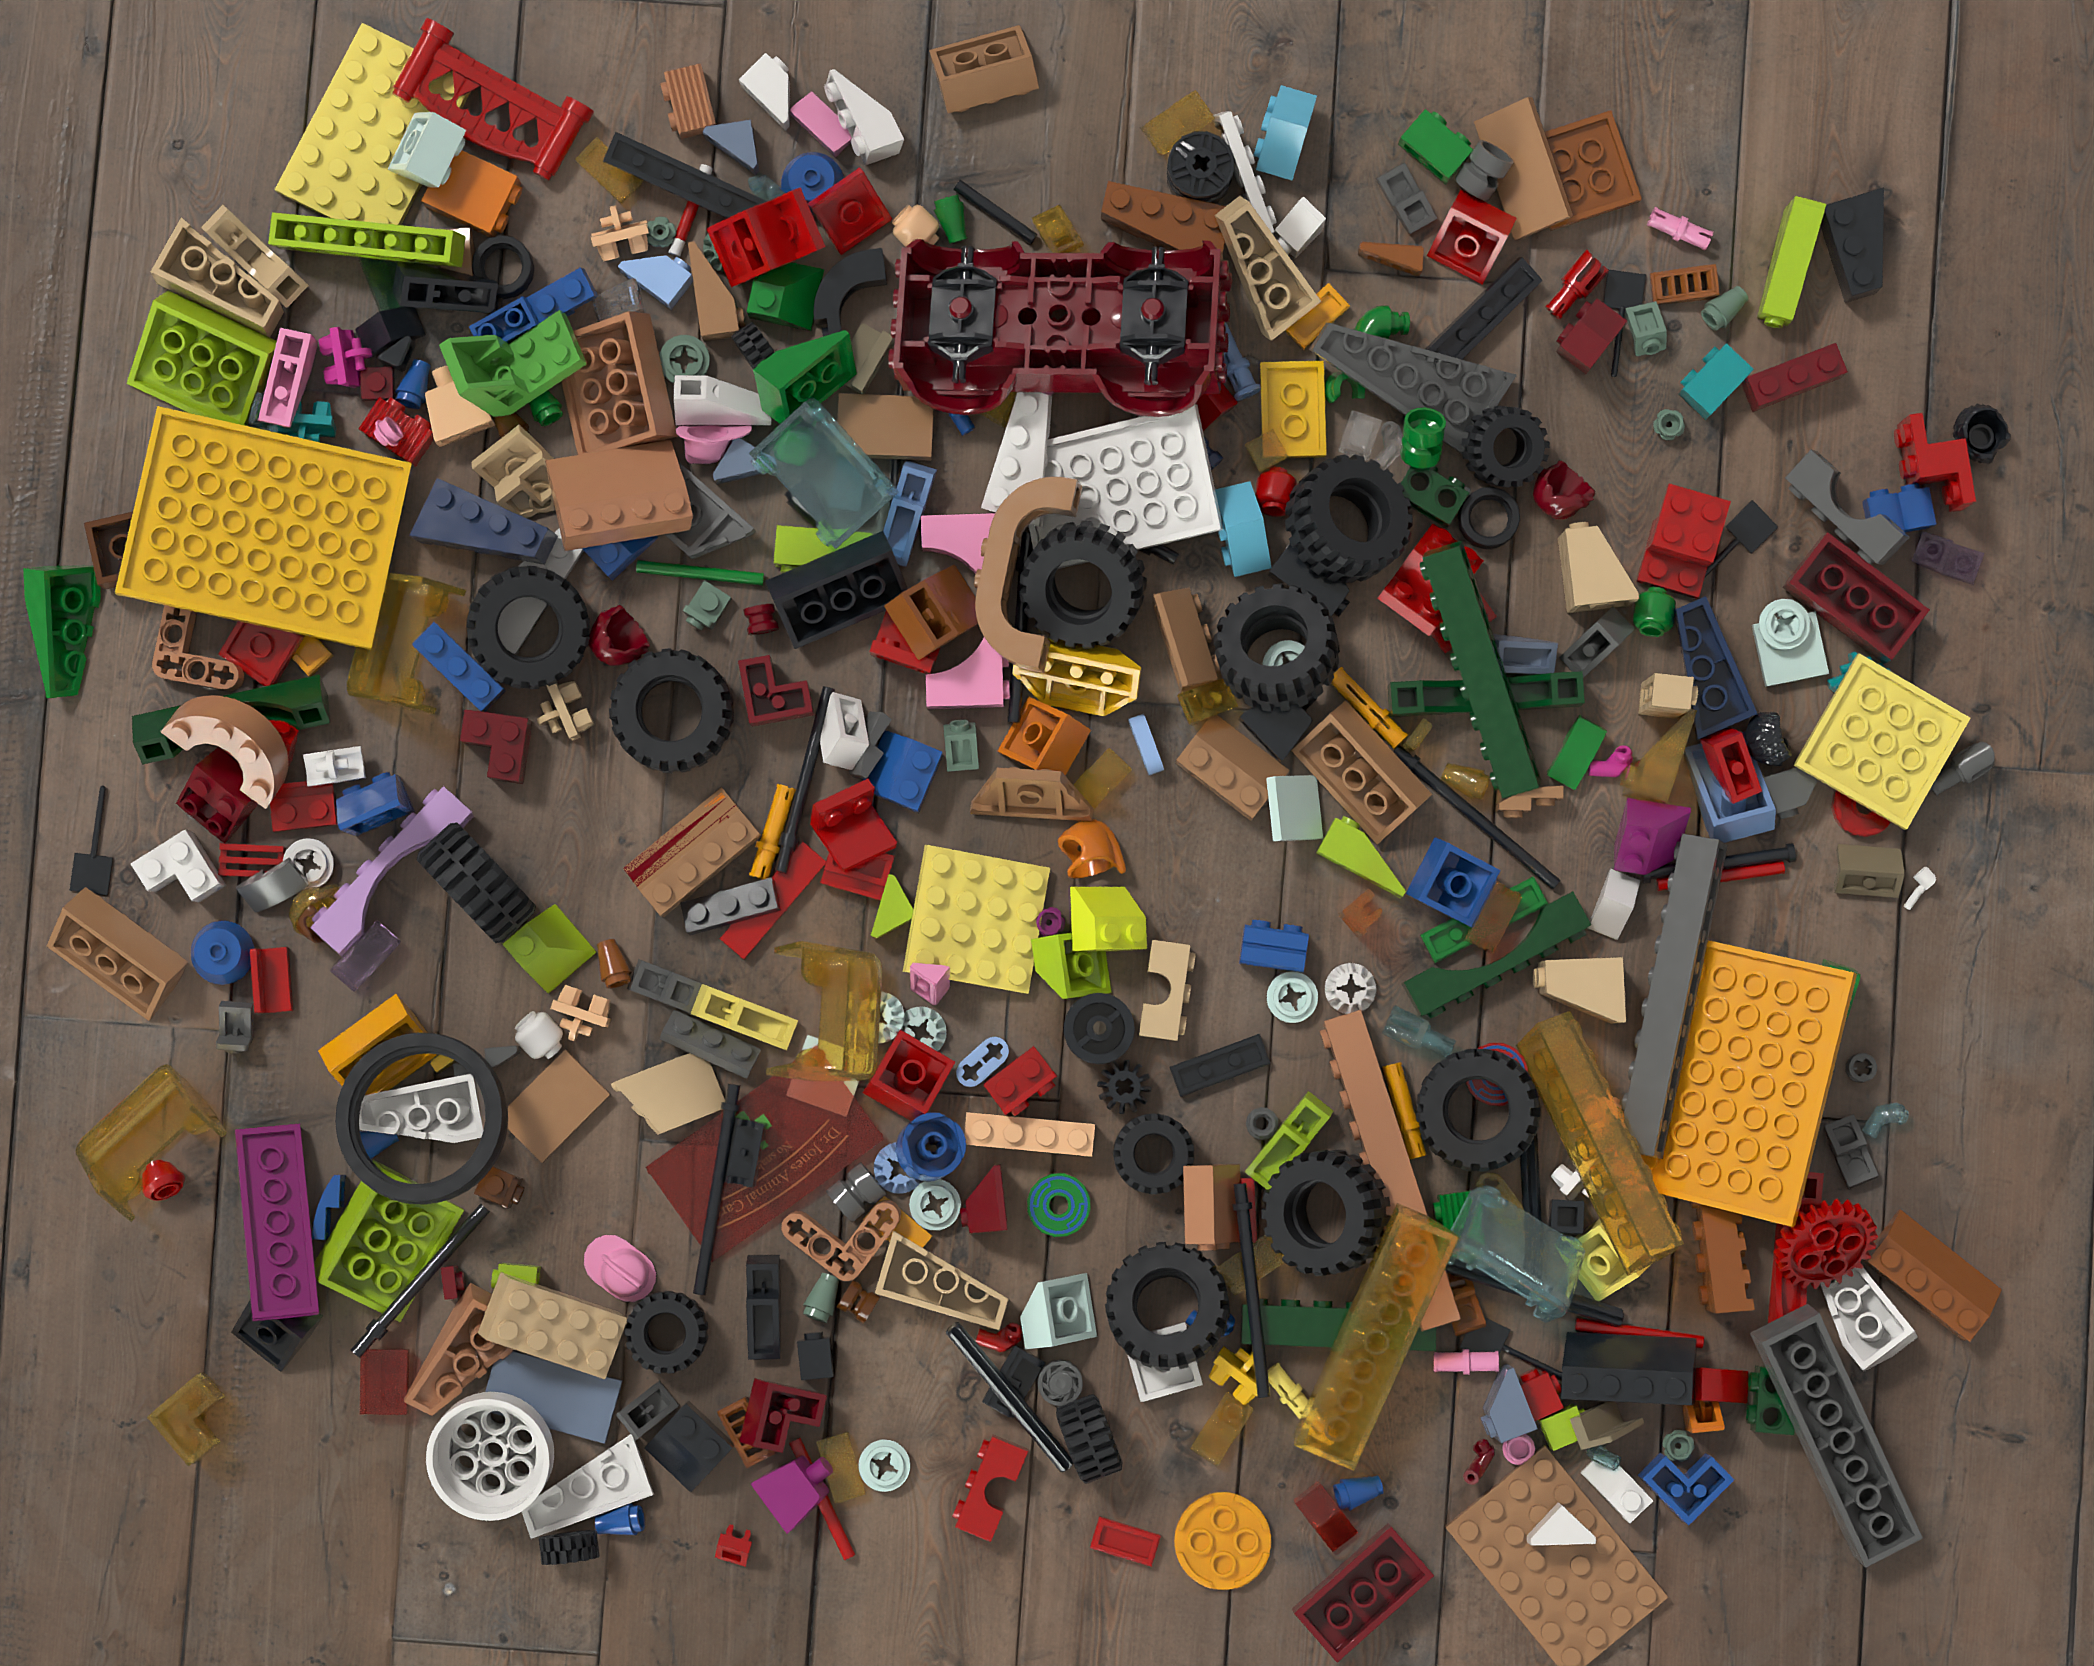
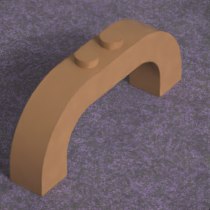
M1045 477L1032 480L1018 487L999 506L992 520L988 538H984L981 545V556L984 559L982 569L976 571L974 586L977 588L975 609L978 625L983 636L996 652L1008 662L1026 670L1044 673L1050 641L1045 636L1025 633L1013 628L1008 618L1007 603L1020 540L1025 528L1040 516L1047 514L1077 516L1083 487L1077 479Z

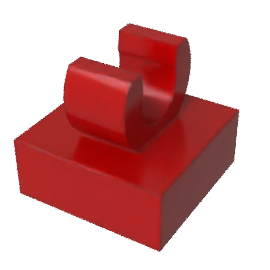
M730 1524L727 1527L726 1534H720L715 1558L746 1567L752 1542L749 1541L751 1532L746 1529L743 1538L733 1537L734 1525Z

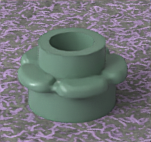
M656 217L654 221L647 223L649 229L647 238L650 245L665 248L672 244L673 238L676 235V228L666 217ZM658 230H663V234L658 235Z
M1665 409L1657 414V420L1653 423L1654 431L1660 434V437L1664 440H1673L1676 436L1679 437L1685 429L1683 416L1676 410ZM1671 422L1672 427L1668 428L1666 423Z
M1674 1430L1672 1434H1667L1662 1442V1446L1665 1448L1664 1454L1672 1461H1686L1690 1458L1691 1452L1694 1449L1692 1437L1687 1436V1433L1683 1430ZM1676 1443L1681 1444L1680 1449H1676Z

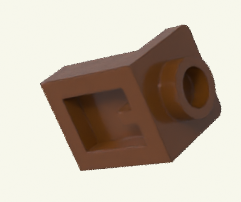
M493 1166L478 1183L474 1194L497 1203L503 1208L510 1209L512 1204L518 1205L525 1189V1187L520 1186L523 1178Z

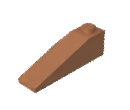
M472 1283L468 1285L451 1311L404 1398L405 1403L433 1416L461 1394L462 1389L475 1378H481L487 1373L489 1367L499 1359L503 1360L512 1353L514 1349L487 1341L478 1334L492 1296L491 1293Z

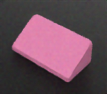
M812 91L789 109L790 115L835 158L850 144L852 137L847 129L842 128L838 116Z
M912 963L910 966L911 990L932 1005H937L950 988V980H948L950 977V967Z

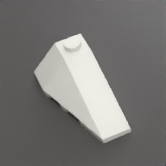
M471 1074L365 1095L360 1109L359 1129L458 1143L482 1137L485 1125V1104L476 1080Z
M1854 1267L1852 1269L1854 1276L1843 1275L1842 1283L1839 1284L1834 1279L1831 1280L1828 1288H1826L1823 1282L1820 1285L1843 1347L1860 1368L1866 1371L1893 1357L1918 1336L1866 1270Z

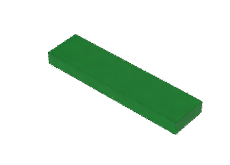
M1533 876L1486 900L1472 927L1451 918L1422 933L1420 937L1433 962L1436 963L1548 905Z

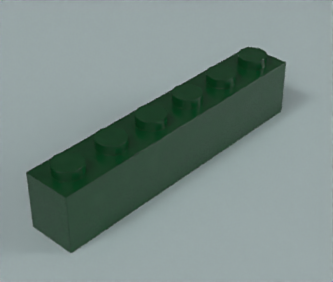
M1259 1298L1265 1345L1436 1351V1327L1421 1332L1420 1325L1413 1326L1409 1310H1397V1304L1378 1303L1377 1309H1365V1302H1345V1308L1332 1307L1333 1301L1313 1300L1312 1307L1300 1306V1300L1281 1299V1305H1268V1299ZM1242 1304L1241 1344H1251L1247 1304Z

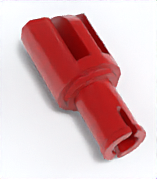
M1588 250L1584 251L1561 278L1563 287L1545 306L1559 320L1563 318L1562 316L1577 299H1586L1609 272L1605 266L1601 267L1602 263L1597 258H1592L1593 255Z

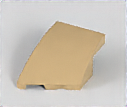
M520 425L513 428L471 462L472 469L494 487L496 501L503 508L525 518L532 517L537 513H547L555 510L545 460L554 458Z
M691 1053L611 1083L615 1091H621L633 1104L631 1108L638 1115L646 1119L647 1124L657 1135L723 1110L721 1109V1103L725 1102L711 1063Z

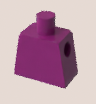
M802 1455L764 1474L752 1482L751 1486L786 1534H788L800 1525L829 1493V1488L823 1480L833 1473V1468L824 1457H820L813 1464H810L807 1458Z

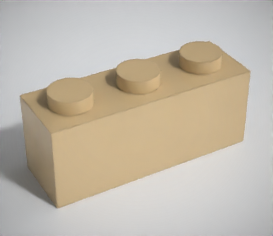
M1654 673L1641 683L1638 715L1676 719L1691 710V705H1696L1698 686H1693L1694 677Z

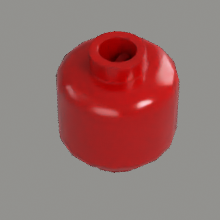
M1272 467L1269 471L1261 473L1257 478L1255 496L1259 508L1265 515L1272 517L1285 515L1286 503L1290 501L1289 495L1297 485L1296 478L1289 474L1286 469Z

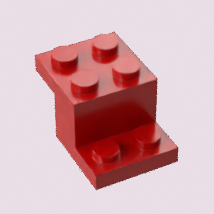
M801 187L746 209L706 228L731 288L826 247Z
M1923 413L1910 414L1897 424V429L1894 430V441L1896 447L1901 448L1902 460L1899 461V471L1901 478L1906 479V484L1919 483L1924 485L1945 481V486H1942V499L1944 504L1949 506V512L1962 511L1975 503L1976 497L1966 438L1928 444Z
M1669 483L1665 491L1659 516L1652 523L1636 582L1698 599L1707 567L1714 562L1731 501Z
M1435 524L1430 526L1377 598L1428 636L1431 635L1439 624L1442 616L1440 610L1435 611L1432 606L1430 593L1433 592L1430 580L1425 581L1422 576L1420 562H1423L1422 557L1426 551L1458 542L1447 530L1439 528ZM1464 546L1473 574H1475L1484 560L1472 548Z

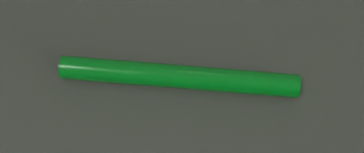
M637 560L636 573L763 586L764 573L643 560Z

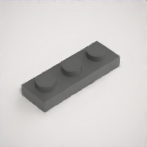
M673 1010L660 1036V1040L746 1079L761 1052V1049L676 1010Z

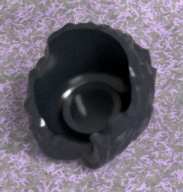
M1976 403L1975 406L1971 405L1960 412L1953 426L1954 432L1952 434L1955 440L1966 438L1969 459L1978 463H1992L1998 449H2003L2011 440L2007 423L1998 410L1990 405L1986 406Z
M1760 712L1750 719L1745 731L1746 745L1750 756L1762 764L1782 766L1783 762L1790 758L1792 754L1788 740L1783 738L1781 734L1779 714L1776 712Z

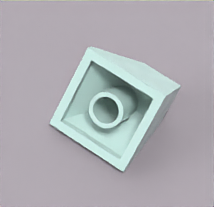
M1087 1273L1037 1283L1020 1317L1025 1349L1052 1347L1097 1337Z

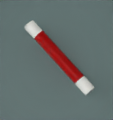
M701 164L699 170L711 175L713 168ZM687 201L676 230V235L670 246L669 254L677 257L681 256L699 205Z

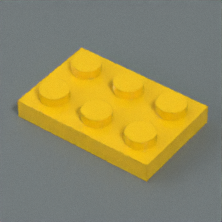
M1324 361L1260 362L1262 459L1326 457Z

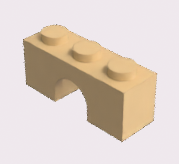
M1158 940L1151 941L1147 973L1159 974L1165 977L1170 985V995L1164 1003L1159 1005L1143 1003L1138 1036L1177 1041L1178 1035L1185 1034L1187 1016H1181L1182 1003L1189 1004L1191 985L1185 984L1187 971L1193 972L1195 953L1190 952V945Z

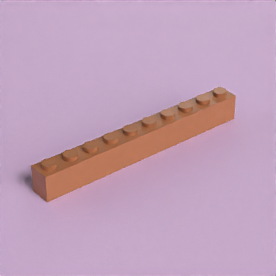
M1358 1010L1326 1020L1323 1023L1324 1030L1319 1032L1324 1048H1331L1334 1060L1329 1061L1333 1077L1335 1080L1341 1079L1344 1091L1339 1092L1344 1110L1350 1109L1354 1121L1349 1122L1350 1130L1354 1141L1360 1140L1364 1151L1359 1153V1157L1363 1160L1362 1165L1370 1164L1376 1170L1373 1176L1376 1180L1382 1179L1386 1186L1382 1190L1383 1195L1390 1199L1391 1206L1386 1207V1215H1391V1221L1389 1226H1384L1383 1231L1390 1232L1393 1245L1388 1246L1394 1265L1400 1263L1403 1276L1398 1277L1404 1296L1410 1294L1413 1307L1408 1308L1413 1326L1420 1325L1422 1332L1458 1321L1461 1318L1362 1011Z

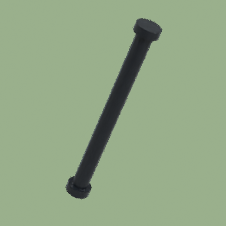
M1788 843L1783 848L1725 856L1723 869L1787 860L1788 863L1796 862L1795 847L1793 843ZM1676 863L1663 865L1647 875L1641 874L1643 884L1650 883L1652 879L1669 877L1671 873H1674Z

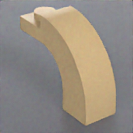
M224 205L201 227L226 253L286 308L309 286Z

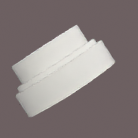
M500 1392L474 1394L454 1404L432 1431L426 1451L427 1472L431 1484L439 1497L456 1512L473 1519L485 1521L509 1518L522 1512L532 1504L547 1483L554 1463L552 1436L541 1415L522 1399ZM491 1412H501L505 1416V1423L499 1424L494 1422L491 1418ZM462 1425H472L476 1430V1436L470 1437L464 1434ZM520 1429L527 1430L532 1436V1441H521L518 1438L517 1431ZM491 1442L498 1443L503 1449V1454L495 1455L491 1453L488 1444ZM459 1456H469L473 1460L474 1467L466 1468L462 1466ZM515 1462H525L529 1467V1473L523 1474L518 1472L515 1468ZM486 1475H496L500 1480V1486L489 1485L486 1481Z

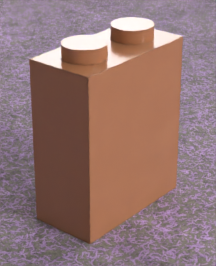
M1240 1164L1183 1166L1185 1244H1197V1250L1230 1249V1243L1240 1242L1237 1212L1233 1211L1232 1205L1235 1204L1233 1184L1240 1183Z

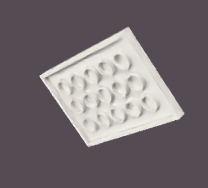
M1194 404V406L1182 413L1172 416H1142L1047 440L1046 455H1048L1047 468H1045V477L1077 479L1083 487L1076 517L1047 514L1043 515V528L1032 524L1028 525L1033 550L1050 531L1055 528L1061 529L1064 524L1074 522L1078 526L1082 521H1092V527L1097 528L1101 523L1110 526L1109 533L1116 536L1118 531L1126 536L1123 542L1127 546L1133 544L1137 550L1223 530L1197 404ZM1080 559L1065 561L1058 569L1089 561Z

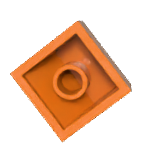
M1028 696L1021 709L1020 723L1012 724L997 752L1027 769H1049L1061 771L1066 775L1091 730L1070 715Z

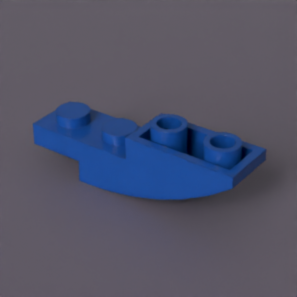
M580 267L528 297H520L470 325L469 328L473 336L497 335L507 343H511L558 310L564 312L568 317L575 313V309L597 298L598 295L585 269Z

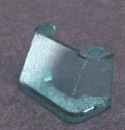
M815 398L805 401L749 453L753 457L751 463L762 475L766 473L772 476L775 475L817 521L818 531L816 535L827 547L832 545L837 549L898 494V490L889 478Z
M1484 1186L1483 1188L1479 1187L1470 1191L1437 1257L1450 1265L1454 1263L1455 1259H1459L1467 1263L1465 1267L1469 1270L1478 1268L1527 1298L1525 1304L1529 1307L1536 1305L1533 1316L1548 1323L1567 1313L1573 1299L1585 1257V1250L1578 1239L1572 1236H1564L1501 1197V1193L1491 1186Z

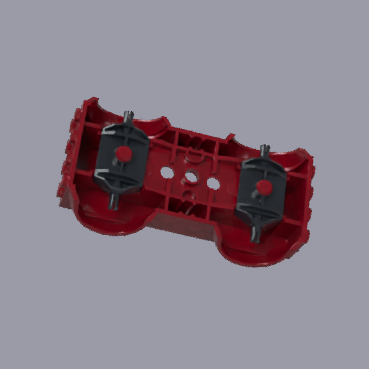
M915 239L906 247H902L901 259H896L895 274L896 278H899V289H894L893 305L894 308H897V317L891 321V336L895 338L894 349L889 350V367L893 368L895 380H899L903 391H911L923 404L951 414L971 415L991 411L1001 405L1010 392L1103 393L1105 398L1114 406L1140 416L1162 417L1182 413L1194 406L1203 394H1220L1221 383H1226L1227 364L1224 363L1223 352L1228 353L1229 337L1228 333H1226L1225 322H1230V303H1227V292H1231L1232 274L1229 273V262L1223 260L1221 249H1217L1208 240H1202V246L1184 250H1166L1163 247H1159V250L1157 247H1153L1152 250L1125 247L1116 242H1108L1100 253H1025L1018 241H1012L1010 246L1003 248L975 250L972 246H968V249L966 246L961 247V249L946 248L929 244L923 239ZM1025 309H1032L1037 313V319L1031 325H1023L1019 322V314ZM1063 309L1068 312L1066 319L1062 322H1053L1050 319L1051 314L1055 310ZM1090 309L1097 310L1101 314L1100 321L1093 326L1086 325L1082 321L1083 314Z

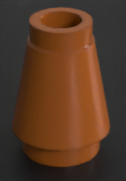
M608 939L598 943L601 982H605L606 988H617L631 982L630 974L632 971L615 939Z

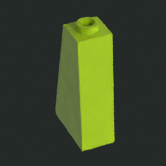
M1795 196L1784 209L1757 315L1758 319L1765 320L1764 324L1767 326L1783 328V325L1788 326L1793 321L1824 215L1825 203Z

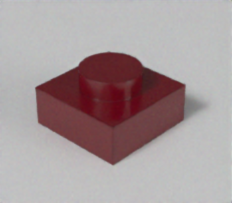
M365 367V370L360 371L362 401H377L379 397L385 401L389 400L390 397L395 400L393 367Z
M458 1265L441 1267L444 1300L460 1298L462 1296L461 1291L466 1290L464 1272L458 1270Z

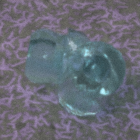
M756 173L755 177L748 179L749 188L754 194L763 191L770 200L785 194L782 188L765 173Z
M1604 1444L1586 1449L1587 1455L1592 1461L1613 1471H1616L1619 1467L1621 1456L1606 1450Z

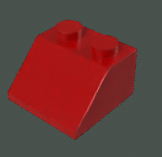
M1460 190L1427 257L1483 285L1517 218Z
M899 1030L862 1093L912 1121L928 1112L955 1061L906 1032Z

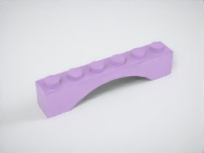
M444 786L439 792L436 789L431 791L422 802L425 805L417 815L414 812L411 813L400 825L403 830L395 838L390 836L381 844L378 849L381 853L372 862L370 859L365 861L356 872L358 875L357 879L351 885L345 883L334 895L337 900L328 909L325 906L322 907L312 918L314 924L310 928L341 957L364 934L365 917L370 899L377 885L389 869L403 857L426 846L448 824L457 822L464 828L474 817L472 811Z

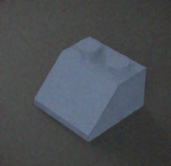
M1508 1364L1500 1366L1483 1405L1485 1416L1480 1418L1486 1434L1503 1443L1537 1429L1514 1368Z

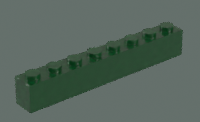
M1463 541L1426 551L1422 557L1423 562H1420V570L1424 580H1430L1433 592L1430 593L1431 603L1435 611L1440 610L1443 622L1440 623L1441 633L1445 641L1450 640L1453 652L1450 653L1451 663L1455 671L1460 670L1463 682L1460 683L1461 693L1465 701L1470 700L1473 712L1470 713L1471 723L1475 731L1480 730L1483 742L1480 743L1481 753L1485 761L1490 760L1493 772H1490L1492 786L1495 791L1500 790L1502 799L1540 787L1541 777Z

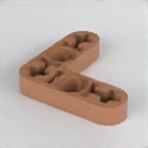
M164 605L152 661L154 673L158 677L169 681L223 691L237 690L244 681V672L239 665L225 660L188 654L197 612ZM173 615L177 617L180 616L185 618V621L181 622L179 620L172 619ZM174 626H180L182 629L181 639L176 643H171L168 638L169 630ZM171 661L183 665L182 671L177 669H168L167 671V669L163 668V663ZM202 662L205 666V674L200 679H194L191 675L192 666L195 663ZM214 672H230L234 674L233 680L229 679L226 682L222 678L214 677Z
M891 1200L880 1201L867 1215L847 1243H844L803 1211L791 1212L783 1220L781 1230L790 1242L838 1279L851 1281L863 1271L901 1219V1210ZM889 1208L892 1211L890 1217L893 1219V1222L887 1220L879 1230L868 1224L871 1221L875 1225L881 1218L879 1209L885 1211ZM800 1219L803 1222L801 1228L808 1234L812 1228L817 1232L806 1244L803 1240L807 1235L802 1231H798L796 1234L791 1231L793 1225L790 1223V1220L796 1222ZM869 1232L875 1237L876 1241L873 1248L865 1249L860 1246L858 1237L861 1233ZM817 1238H826L830 1242L831 1250L828 1254H819L815 1250L814 1242ZM839 1248L842 1252L838 1257L843 1261H847L849 1258L854 1261L852 1267L855 1269V1272L849 1270L847 1273L843 1272L844 1264L837 1258L833 1264L828 1260Z

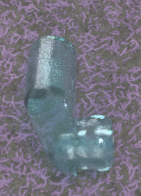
M1896 1102L1877 1106L1862 1131L1876 1139L1884 1124H1904L1909 1118V1112L1905 1109L1904 1105Z

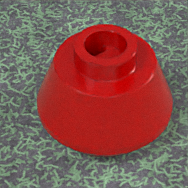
M161 1159L155 1160L146 1166V1170L142 1174L143 1195L153 1201L168 1199L176 1195L183 1188L185 1176L171 1162Z

